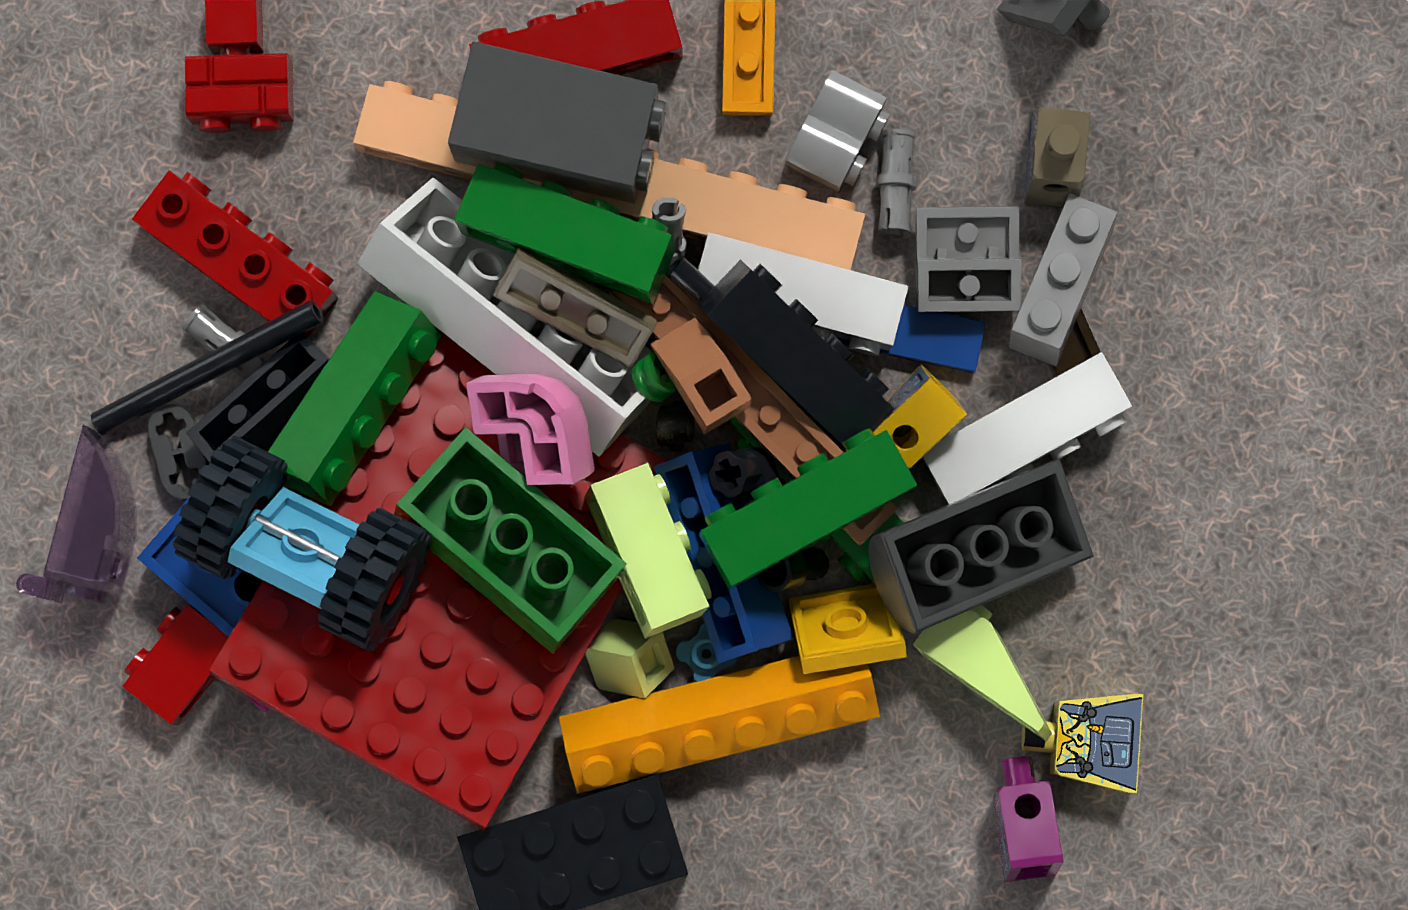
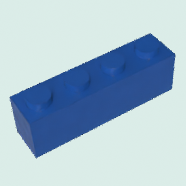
M729 443L691 451L654 466L656 474L662 476L669 491L670 503L666 505L674 523L680 521L687 532L691 550L686 553L694 571L702 570L711 590V598L707 599L709 607L703 614V618L718 663L752 654L794 639L779 593L766 590L760 584L757 575L728 589L699 536L700 531L708 527L704 518L731 503L730 497L728 498L722 492L713 489L709 479V471L713 466L714 457L720 452L731 451Z

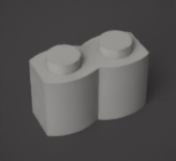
M832 70L785 159V166L838 193L844 182L854 186L867 161L866 158L859 155L868 137L875 141L878 140L889 119L890 114L882 110L887 98Z

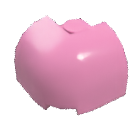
M539 373L484 375L466 383L474 434H497L500 456L519 473L526 475L527 485L574 484L595 471L588 422L579 396L561 379Z

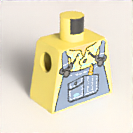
M1143 694L1054 702L1053 722H1047L1052 732L1051 736L1045 741L1023 726L1022 751L1051 753L1050 774L1119 792L1137 793Z

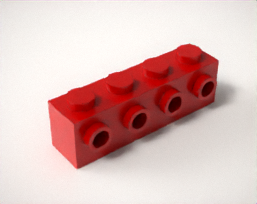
M168 170L133 216L132 220L140 228L268 322L310 300L317 304L324 317L338 299L334 291L329 288L334 281L330 276L310 262L304 269L288 258L293 251L288 245L270 232L263 239L247 228L252 219L229 202L226 203L223 209L206 198L212 190L188 172L180 179ZM316 327L306 331L305 333L308 336H310Z

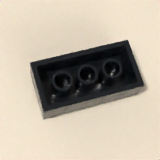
M658 774L489 826L485 830L480 829L457 836L479 910H578L688 875L687 866Z

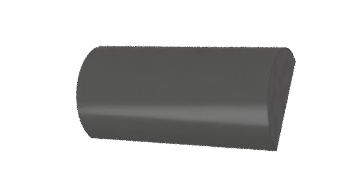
M1060 460L1046 463L874 535L869 542L868 549L870 568L877 590L895 621L910 633L923 631L1094 557Z

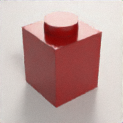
M205 0L206 44L213 54L246 55L264 52L262 0Z

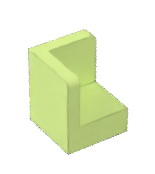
M617 618L612 619L595 635L585 653L595 683L599 689L644 699L675 669L663 632L645 639L638 622Z

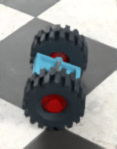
M237 436L232 437L231 440L227 439L224 441L221 450L216 449L211 455L209 465L204 464L199 472L200 478L197 484H192L187 494L190 498L187 504L181 508L179 516L182 519L176 525L174 534L177 535L173 541V548L176 549L174 553L223 579L233 577L236 570L240 571L242 569L322 609L318 614L320 628L366 651H374L378 647L379 642L383 643L388 637L389 629H394L399 621L401 611H405L410 602L408 599L412 591H415L419 583L417 579L419 574L424 571L427 562L424 559L430 552L431 545H429V542L431 541V535L429 531L382 508H377L375 512L372 511L368 514L366 523L362 521L359 525L283 487L287 482L285 471L288 466L285 460Z

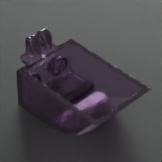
M84 424L43 577L26 573L20 575L16 581V587L20 593L61 604L64 594L104 604L107 594L121 597L137 538V506L131 480L118 454L106 439L97 431Z

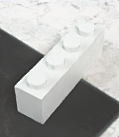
M708 232L698 270L714 285L740 259L752 271L761 264L782 284V287L776 294L787 305H790L797 299L818 319L812 329L824 340L832 333L835 337L850 340L849 349L873 356H879L880 349L890 351L892 348L909 286Z
M1101 352L939 441L922 459L947 504H951L987 489L1004 478L1008 480L1034 469L1032 463L1048 454L1051 455L1053 460H1059L1081 448L1077 440L1080 436L1096 429L1099 437L1126 423L1127 421L1122 413L1128 411L1132 405Z

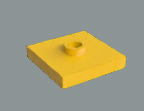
M875 584L788 598L803 674L907 657L902 628L889 613Z

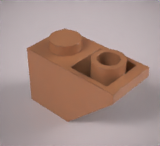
M696 318L650 344L704 434L750 407L752 398L723 351Z

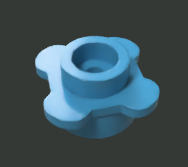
M706 624L699 628V634L689 642H680L676 648L678 660L686 662L694 671V680L696 682L715 677V674L722 668L732 667L737 661V658L718 663ZM709 649L712 652V656L709 659H704L702 657L703 650Z

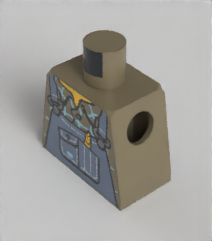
M1045 107L1032 109L1024 204L1063 208L1069 193L1080 196L1085 181L1090 112ZM1048 184H1060V185H1064V186H1066V187H1064V188H1052V187H1048V186H1046V185H1048Z

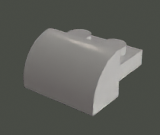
M1018 206L915 207L914 273L918 312L1020 311L1022 306L1021 259L1019 258Z

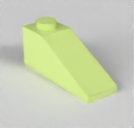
M981 605L921 632L913 645L922 656L1045 741L1048 740L1052 732L1001 636L991 622H989L993 615L989 610Z

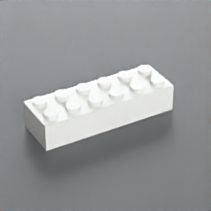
M432 178L379 224L357 264L408 305L421 310L434 326L496 375L539 373L561 379L579 396L588 422L592 452L600 457L651 401L644 397L636 388L632 379L633 366L630 368L494 297L495 287L514 253L461 234L454 219L462 200L435 178ZM644 346L634 364L645 358L651 350Z

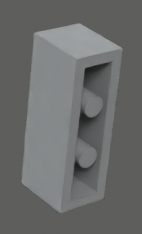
M1069 193L1012 327L1010 349L1057 367L1112 236L1117 211Z

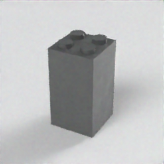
M473 41L448 145L454 161L475 167L480 163L490 168H494L495 163H501L520 171L524 175L523 178L539 182L550 181L565 188L635 204L638 190L647 192L654 167V162L652 161L654 152L648 151L650 140L660 141L666 112H664L666 102L658 100V84Z

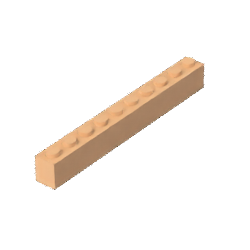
M384 81L383 87L369 84L353 141L358 152L471 181L476 167L455 162L448 145L458 99L443 94H433L432 100L412 95L413 88L393 81ZM649 148L648 151L654 152L652 160L654 162L648 191L638 190L635 204L567 188L572 192L571 197L588 204L591 199L608 202L620 210V216L638 222L641 216L652 219V207L657 200L674 198L679 200L678 206L682 203L685 205L686 214L682 231L685 238L706 243L709 232L851 270L865 218V213L856 211L857 205L844 199L828 197L826 203L807 199V191L798 187L778 184L777 190L757 185L758 179L745 173L729 171L728 176L723 177L708 173L709 166L695 160L680 158L678 165L658 160L659 153ZM523 178V180H526V181H528V182L534 183V184L539 185V186H541L542 183H543V182H539V181H535V180Z

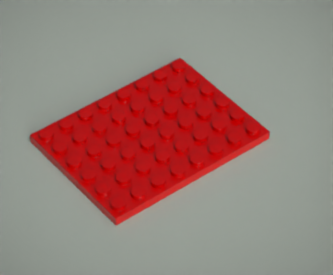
M438 330L442 337L438 341L434 353L421 367L408 387L406 396L397 404L380 430L376 442L369 447L353 471L347 486L340 491L331 506L314 498L311 501L359 525L362 521L366 523L368 514L372 511L375 512L377 508H382L394 514L396 504L461 431L466 427L474 434L466 383L484 375L496 374L446 334ZM475 434L500 456L497 434ZM622 434L600 457L592 452L595 471L574 484L535 485L603 544V539L584 497L590 485L646 463L649 464L653 476L657 474L654 466L668 461ZM430 550L424 559L427 561L424 571L419 574L417 579L419 580L415 591H412L408 599L410 602L405 611H401L398 623L394 629H389L388 637L384 642H379L378 647L374 651L370 650L369 652L320 628L318 614L322 609L263 580L210 667L209 674L482 830H485L623 588L618 578L552 654Z

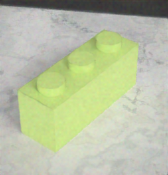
M646 463L590 485L584 497L604 544L627 563L619 579L644 638L646 639L702 616L709 607L707 599L711 598V590L702 570L694 571L686 553L691 550L690 541L680 521L674 523L666 506V504L670 503V495L660 474L653 476L649 464Z

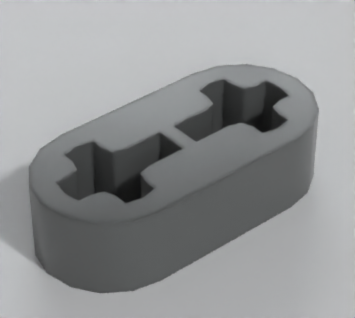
M169 404L156 409L151 415L148 423V433L165 490L173 497L186 501L190 497L187 495L189 491H186L184 486L180 484H173V477L180 474L177 457L184 456L188 468L195 471L198 470L199 472L204 464L208 466L206 457L186 434L196 424L193 415L181 406ZM169 415H173L179 422H186V428L179 431L182 448L176 450L174 449L172 439L167 435H160L159 428L167 425L166 417ZM200 476L192 480V484L196 485Z

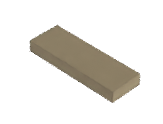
M520 247L516 250L493 293L494 297L630 368L633 366L657 323V319Z

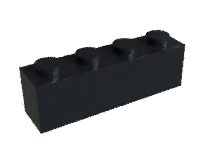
M740 259L697 305L842 445L844 441L868 428L873 432L895 409L882 397L889 388L868 368L861 374L854 370L847 363L854 354L832 333L826 340L820 337L812 329L818 319L797 299L790 305H787L776 294L782 287V284L767 269L759 264L752 271Z

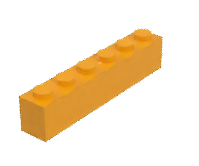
M800 656L650 693L645 699L634 697L559 716L570 770L577 794L871 720L880 717V712L868 664L803 674Z

